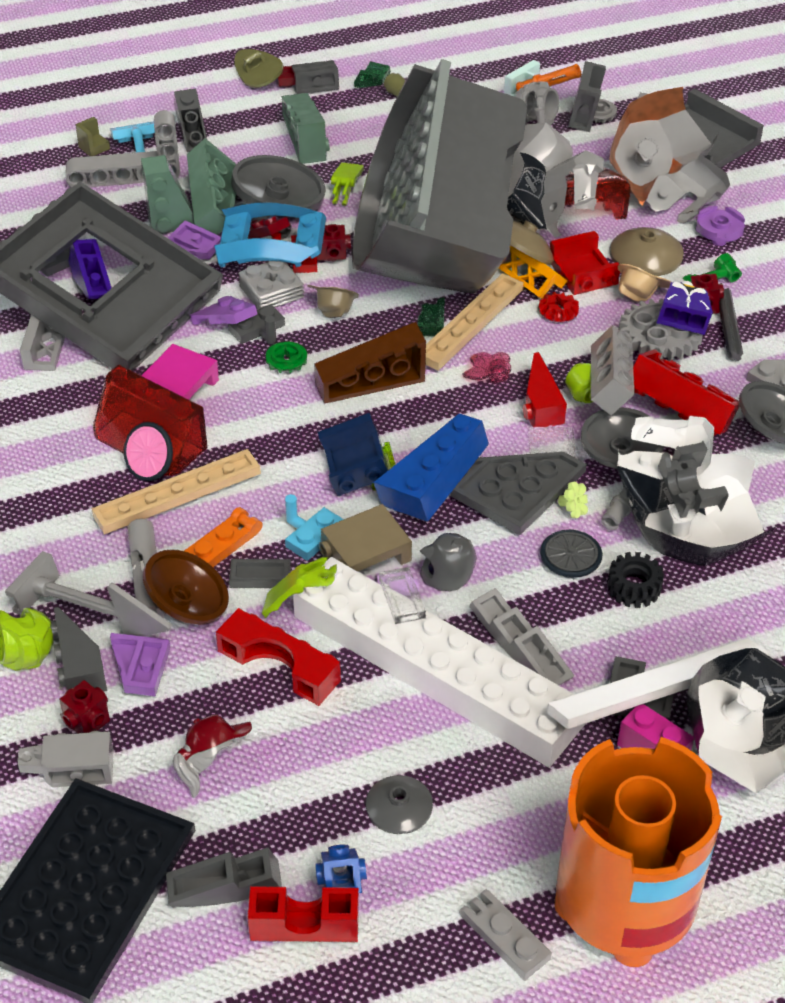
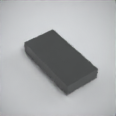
M231 559L230 588H273L291 572V559Z

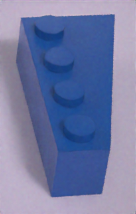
M459 413L373 482L381 504L387 508L428 522L489 445L483 421Z

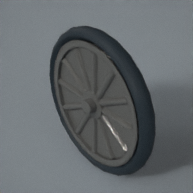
M571 529L557 531L549 535L543 541L540 549L541 559L546 567L558 575L572 578L586 576L594 572L599 567L603 556L601 546L592 536L585 532Z

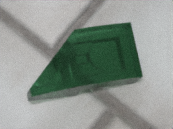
M370 61L366 70H360L354 81V87L382 85L386 77L391 73L390 66Z
M445 297L438 298L437 304L425 303L421 305L418 327L423 336H435L444 328Z

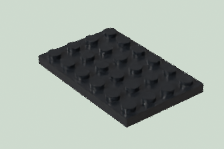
M75 778L0 890V967L83 1003H93L164 885L166 874L173 870L195 833V823Z

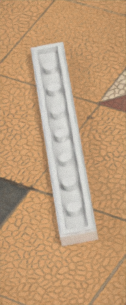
M747 638L548 703V714L566 729H571L689 689L692 679L701 666L720 655L745 648H757L769 656V651Z

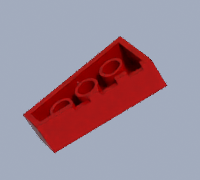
M655 349L639 354L633 366L634 393L654 398L655 404L665 409L672 408L679 412L678 416L684 420H688L689 416L706 418L714 426V435H721L728 430L740 407L737 399L714 385L709 384L705 387L702 385L704 381L701 377L694 373L679 371L680 364L673 360L660 359L662 353Z

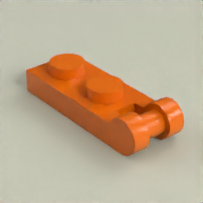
M237 507L228 519L184 551L200 557L214 567L261 531L263 523L256 517H249L248 512L243 508Z

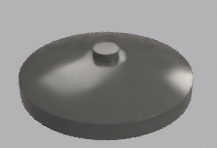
M256 155L247 157L235 165L231 178L234 192L247 204L281 203L316 211L322 205L326 192L323 180L315 171L300 162L281 156Z

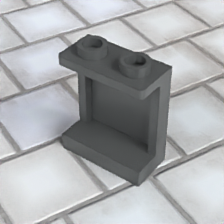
M585 61L568 127L590 132L602 89L600 88L606 66Z

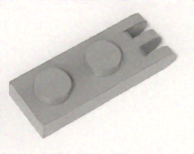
M485 889L480 893V898L484 903L475 897L469 902L473 911L468 906H464L459 910V913L484 941L526 981L551 960L552 952L489 890Z

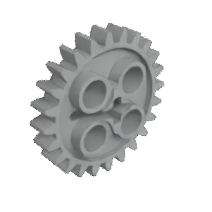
M649 299V304L641 300L639 306L632 304L631 310L625 309L624 315H621L619 330H625L631 336L633 352L638 350L639 354L655 349L662 353L660 359L667 357L670 361L676 356L682 360L684 354L691 356L692 350L697 351L698 345L702 343L703 334L656 323L663 299H660L659 303Z

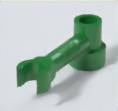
M729 253L722 254L715 260L714 268L716 270L704 273L716 274L717 279L726 277L730 282L737 281L742 275V272L736 266V261ZM696 274L685 275L683 280L691 282V276H696Z

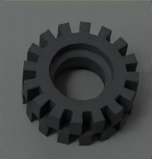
M631 552L625 553V558L619 555L616 561H612L607 588L610 590V596L612 598L616 596V602L619 604L624 600L626 607H630L631 603H635V608H641V603L647 607L650 606L651 601L655 603L658 596L660 597L664 578L663 568L658 566L656 559L650 561L651 556L648 554L643 558L640 557L641 552H635V556H631ZM639 577L646 582L633 583L625 578Z

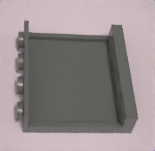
M695 88L689 91L687 104H685L686 111L711 144L718 133L712 149L705 158L721 168L760 145L763 124Z

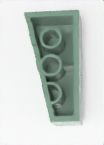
M308 93L281 96L282 115L298 161L302 164L326 161V151H330L329 140L326 137L325 120L315 106L314 101H312Z
M205 138L187 153L194 225L218 235L223 231L225 221L222 209L234 207L236 193L232 188L231 178L236 163Z

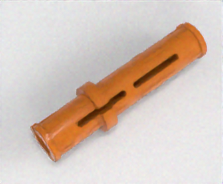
M574 64L544 75L537 74L532 79L518 82L516 89L518 91L524 85L538 81L548 82L549 86L561 84L580 78L581 69L578 64Z

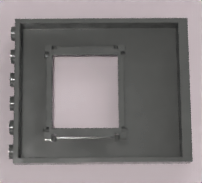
M81 181L75 186L68 188L57 200L51 201L47 208L35 214L23 227L17 228L8 239L0 242V294L125 378L190 319V314L199 311L220 291L222 283V273ZM86 232L138 265L92 306H88L39 273L42 268Z

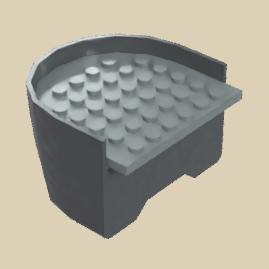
M441 59L436 70L414 64L383 126L370 163L354 227L351 252L353 269L392 279L464 293H476L492 278L510 251L513 218L507 210L514 153L524 138L527 105L518 97L450 76V61Z

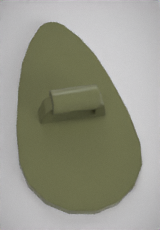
M243 49L235 55L236 70L245 85L251 88L266 86L275 81L283 72L284 65L281 60L264 51Z

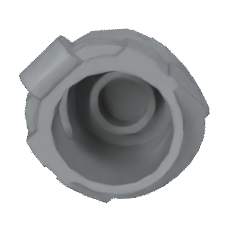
M532 82L524 85L523 88L516 92L515 97L522 99L527 105L525 123L532 120H537V123L547 122L550 126L554 123L559 110V95L555 89L550 88L548 82Z

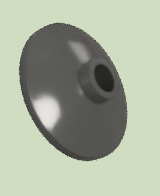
M395 775L378 781L370 789L366 798V811L371 822L379 829L392 834L414 832L425 825L432 814L433 800L428 788L417 779L409 776ZM396 797H403L404 799H402V800H397V799H395V798H396Z

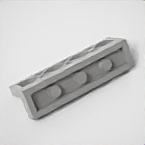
M32 314L20 348L24 370L55 371L65 337L48 327V325ZM51 338L56 341L48 346L43 344V342ZM46 355H48L51 358L50 362L37 361L38 359Z

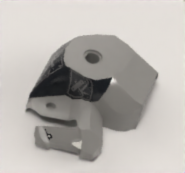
M547 122L526 124L523 141L513 157L507 210L512 216L513 221L524 224L527 220L536 225L538 229H546L555 238L561 236L557 224L565 206L567 191L565 177L570 171L574 173L575 209L589 208L594 211L597 202L595 195L598 175L604 169V159L586 150L573 156L570 141Z

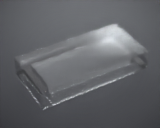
M405 567L379 572V581L395 624L426 619V610L410 568Z

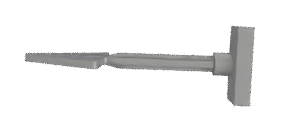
M43 551L5 590L6 595L13 597L16 602L12 608L13 612L20 615L24 608H30L41 596H52L98 612L116 616L119 619L124 634L147 636L169 631L172 627L170 622L114 583H110L107 587L112 601L54 583L60 576L52 554Z

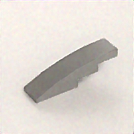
M496 588L471 602L469 606L513 660L559 686L574 677L572 671L538 626L532 628L517 606L511 609Z

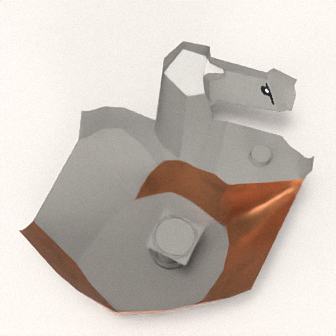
M683 87L656 91L644 95L628 105L619 122L611 146L609 160L642 206L647 205L656 212L668 210L684 194L691 192L698 199L678 215L677 220L680 223H686L699 214L698 209L706 203L720 199L730 186L727 173L705 158L712 149L718 133L711 144L685 109Z

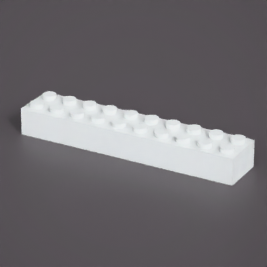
M330 557L323 565L325 569H329L337 564L335 580L331 585L305 587L302 593L293 594L295 618L549 768L585 725L566 729L548 714V703L575 694L333 557Z

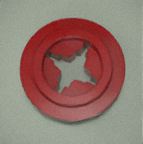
M553 291L552 295L545 294L543 299L539 300V312L543 317L551 321H569L578 315L579 301L574 300L573 295L566 296L564 292L557 294Z

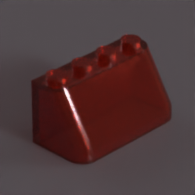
M119 364L108 372L93 422L94 436L97 440L124 454V444L127 435L136 425L143 422H152L162 426L167 431L173 445V458L168 471L164 474L166 476L180 473L208 448L204 408Z

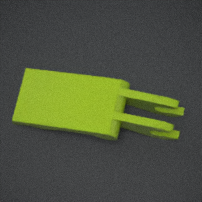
M341 162L331 177V184L335 185L333 189V194H335L332 201L333 204L338 203L341 187L345 186L342 194L345 195L342 205H347L351 187H355L358 177L361 176L364 170V165Z
M321 557L308 564L297 566L267 593L262 610L264 617L267 618L272 611L278 610L282 602L289 596L302 593L305 587L331 585L335 580L337 564L329 569H325L323 565L328 557Z

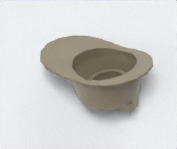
M307 285V287L317 290V306L322 311V314L328 318L341 317L343 314H347L353 300L359 297L358 293L343 288Z

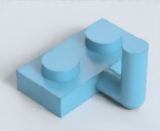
M154 121L110 128L111 138L113 140L117 139L118 143L131 141V137H133L136 153L145 152L143 139L153 137V133H155Z
M292 494L285 497L286 520L297 530L285 539V546L308 561L320 551L321 529L344 519L323 507L306 521L298 516L297 497Z

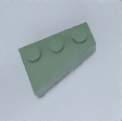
M166 156L141 158L150 227L163 234L174 232L184 221L194 224L192 206Z

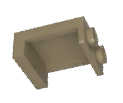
M383 504L321 529L319 549L323 557H333L356 571H361L394 556L401 565L412 561L411 539Z

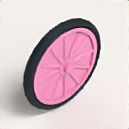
M143 422L136 425L127 435L124 444V459L129 471L136 478L147 482L161 478L171 465L173 445L167 431L162 426L152 422Z

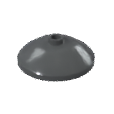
M767 381L748 383L739 395V405L745 419L763 436L785 444V388Z
M620 407L612 416L605 410H600L592 414L584 422L581 429V443L584 450L594 460L607 467L617 469L618 447L620 455L630 454L633 451L662 453L664 450V446L632 439V428L635 425L636 418L649 416L639 410Z

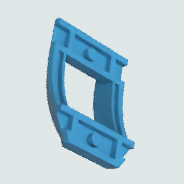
M251 203L222 209L225 221L221 242L214 245L221 268L225 267L226 263L237 261L239 264L253 261H281L293 263L296 267H300L302 261L309 256L313 259L321 254L326 216L321 212L281 203ZM274 215L300 218L296 243L265 238L248 239L251 219Z

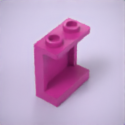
M172 344L136 381L139 400L168 413L184 417L187 414L186 402L204 383L214 386L219 381L217 360Z

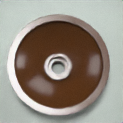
M163 550L155 553L143 569V583L151 600L161 611L178 621L198 625L209 624L219 619L228 606L229 594L224 580L209 563L194 554L181 550Z

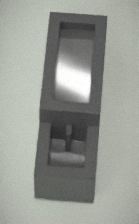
M268 847L235 858L231 852L166 874L168 904L171 907H196L239 902L249 899L250 886L282 887L279 861Z

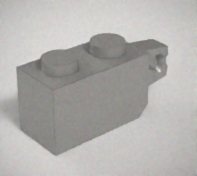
M92 731L89 733H59L43 736L42 745L19 749L20 773L44 774L46 783L51 787L71 786L75 778L93 785L112 784L114 749L110 732Z

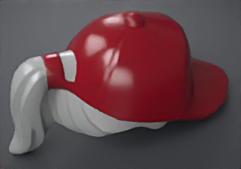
M218 714L194 720V724L187 731L185 746L173 757V767L180 779L189 787L192 798H195L200 790L199 774L212 764L221 749L231 745L233 738L242 737L250 733L252 730L251 722L229 725Z

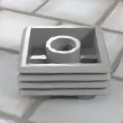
M269 261L258 266L251 265L246 270L238 273V278L240 279L239 286L258 310L268 305H272L275 308L304 297V283L286 262Z

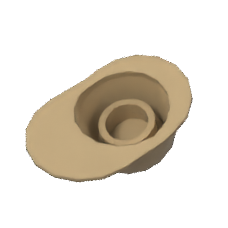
M629 264L618 265V270L622 273L619 291L634 301H646L651 298L658 287L669 288L671 281L652 275L636 266Z

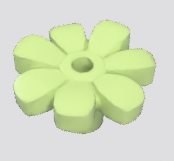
M568 483V490H565L564 495H560L558 498L559 505L561 507L566 506V510L571 512V518H579L580 515H586L588 512V507L585 505L588 503L587 494H584L586 486L583 483Z

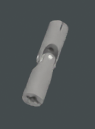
M136 519L127 527L135 598L164 618L165 613L151 600L143 583V569L148 560L157 553L154 527L152 522L147 519Z

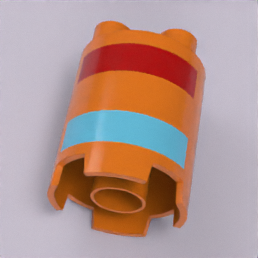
M660 737L655 749L629 747L614 750V744L608 739L588 751L579 761L572 775L557 874L555 909L558 915L567 921L569 926L583 940L602 951L613 954L620 963L629 967L646 965L654 954L671 948L690 930L698 911L722 816L720 815L719 805L711 788L712 770L697 754L685 746Z

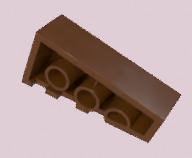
M413 322L314 363L315 385L323 403H331L425 382L426 340L417 323Z

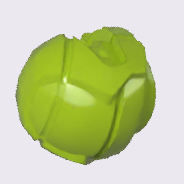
M24 608L20 618H15L0 610L1 665L17 671L36 668L42 664L53 645L52 624L44 613L36 609Z

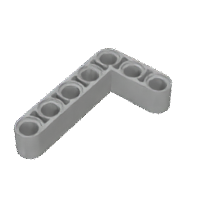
M162 110L154 116L157 151L71 158L66 163L67 184L73 187L81 181L88 187L144 183L141 158L160 155L166 156L178 178L180 175V164L174 115L167 110Z

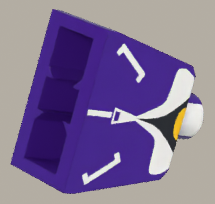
M689 281L681 283L671 282L656 323L705 335L713 314L707 290L694 287Z

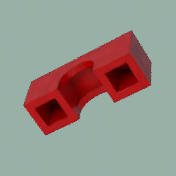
M250 886L248 909L250 941L358 942V888L322 887L321 898L312 902H300L291 899L287 895L286 887Z

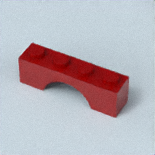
M238 608L216 631L218 652L242 665L260 658H271L285 663L292 670L293 693L317 706L322 704L341 681L340 661L333 655L315 649L308 642L298 640L287 634L280 627H274L262 621L253 613L249 614Z

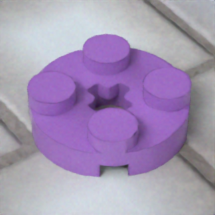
M718 206L706 207L698 214L695 228L697 233L712 240V243L717 246H723L726 242L737 240L743 236L745 218L739 211L731 207H726L725 210H717Z

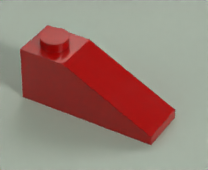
M536 352L534 353L526 404H523L522 407L524 418L530 421L534 430L565 424L567 403L540 353Z

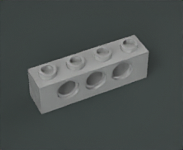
M614 325L591 345V400L611 416L634 395L632 338L625 330H619Z

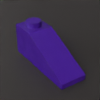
M97 239L76 240L71 245L68 260L73 278L88 299H100L112 287Z

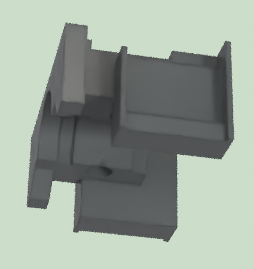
M704 441L681 447L677 446L672 460L668 452L663 453L658 465L681 518L687 517L690 509H695L697 514L701 508L718 505L720 511H722L729 497L725 486L704 489L699 485L697 467L702 465L708 450Z

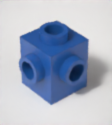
M340 844L330 846L328 851L321 852L322 863L315 864L317 885L324 884V887L358 888V892L362 893L361 880L367 879L365 859L358 857L356 849H349V845ZM346 866L345 870L340 873L333 870L335 867Z

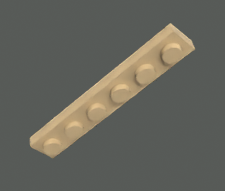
M502 273L426 344V365L439 371L523 291L524 282Z
M246 449L91 508L92 514L105 535L128 526L136 519L149 518L261 474L260 465L250 451Z

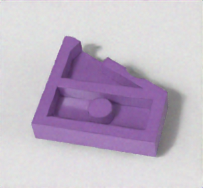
M224 296L218 299V303L190 314L193 325H198L209 319L210 324H237L257 315V310L254 304L232 296Z

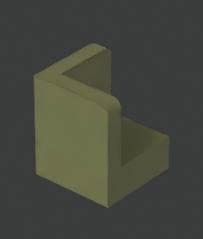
M95 117L75 124L79 148L86 154L95 156L110 149L109 141L99 134L98 122Z

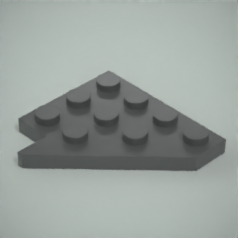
M564 451L479 457L453 489L451 496L516 534L521 535L568 489V483L576 482L586 472L587 464Z

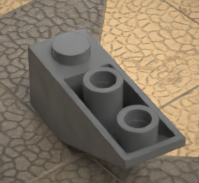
M196 88L174 91V106L186 152H190L203 139H207Z
M55 607L56 620L51 621L53 639L59 638V644H54L56 662L63 663L62 668H57L60 687L67 686V690L85 680L94 688L99 687L103 691H107L99 646L59 607Z

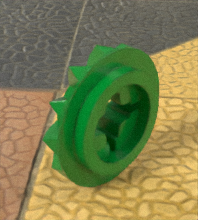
M295 342L276 343L267 350L266 363L269 364L271 370L278 369L279 373L288 371L291 374L293 369L301 370L302 365L307 364V351L302 345ZM286 354L290 360H285L284 355Z

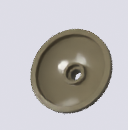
M527 220L524 224L513 221L510 245L542 263L551 265L554 261L553 254L546 240L536 232L538 227Z
M637 227L626 230L613 239L610 247V255L614 263L633 265L655 276H662L675 271L681 265L684 255L683 247L675 237L663 230L651 227Z

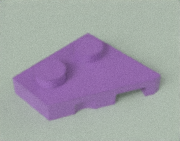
M184 221L168 237V239L197 258L207 260L216 253L214 245L221 242V236L188 221Z
M111 633V645L124 692L156 696L171 648L170 640Z

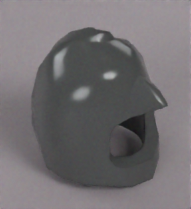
M444 533L438 536L432 544L420 550L426 557L420 575L426 584L438 590L455 591L463 587L471 578L477 560L471 540L457 533ZM431 563L434 567L433 575L429 572L428 566Z

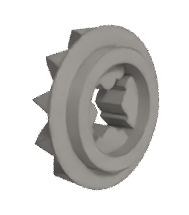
M599 99L593 121L595 123L612 121L617 115V107L610 101Z

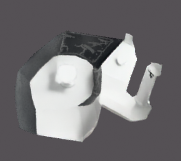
M651 416L636 418L635 425L632 428V439L671 447L675 450L677 446L681 447L704 441L708 450L702 465L697 467L699 485L704 489L725 486L729 493L722 511H720L718 505L701 508L697 514L695 509H690L687 517L681 518L658 468L663 453L633 451L630 454L620 455L618 447L617 469L635 523L643 537L656 551L683 562L705 567L743 550L773 532L776 527L764 532L749 495L755 460L732 453L712 454L714 426L706 418L689 416L688 420L654 419Z
M745 648L720 655L702 665L692 679L686 694L688 718L699 757L709 766L755 793L774 785L785 776V666L757 648Z

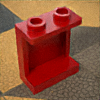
M596 231L550 241V250L554 259L551 265L559 275L567 280L566 285L573 295L619 284V263L610 264L598 249L599 235Z

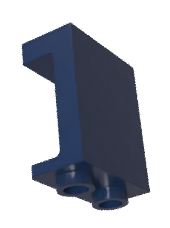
M370 413L318 432L319 440L325 450L329 465V480L337 496L373 484V482L389 470L379 432Z

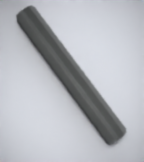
M727 288L724 289V299H720L719 311L728 358L739 361L744 353L732 292Z

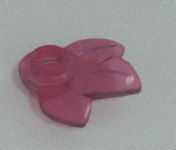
M486 352L475 353L470 357L473 367L463 372L462 375L472 380L489 378L492 382H503L510 377L512 369L509 362L511 358L509 354L504 352H497L493 355Z

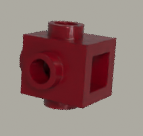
M325 225L321 254L317 256V261L346 259V249H351L350 234L345 235V225Z
M702 274L691 276V283L694 287L707 290L713 314L719 313L720 299H724V288L722 283H718L717 275Z
M85 680L77 686L70 688L59 698L62 709L61 719L68 728L73 729L78 734L98 731L110 721L106 694L101 688H94Z

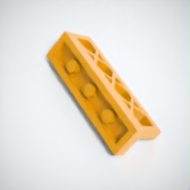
M511 245L509 251L511 253V262L501 264L499 267L510 277L524 282L523 286L541 299H543L553 284L562 289L567 282L566 279L546 264L526 255ZM527 264L528 274L518 276L517 266ZM544 276L547 279L541 288L537 290L534 288V278Z

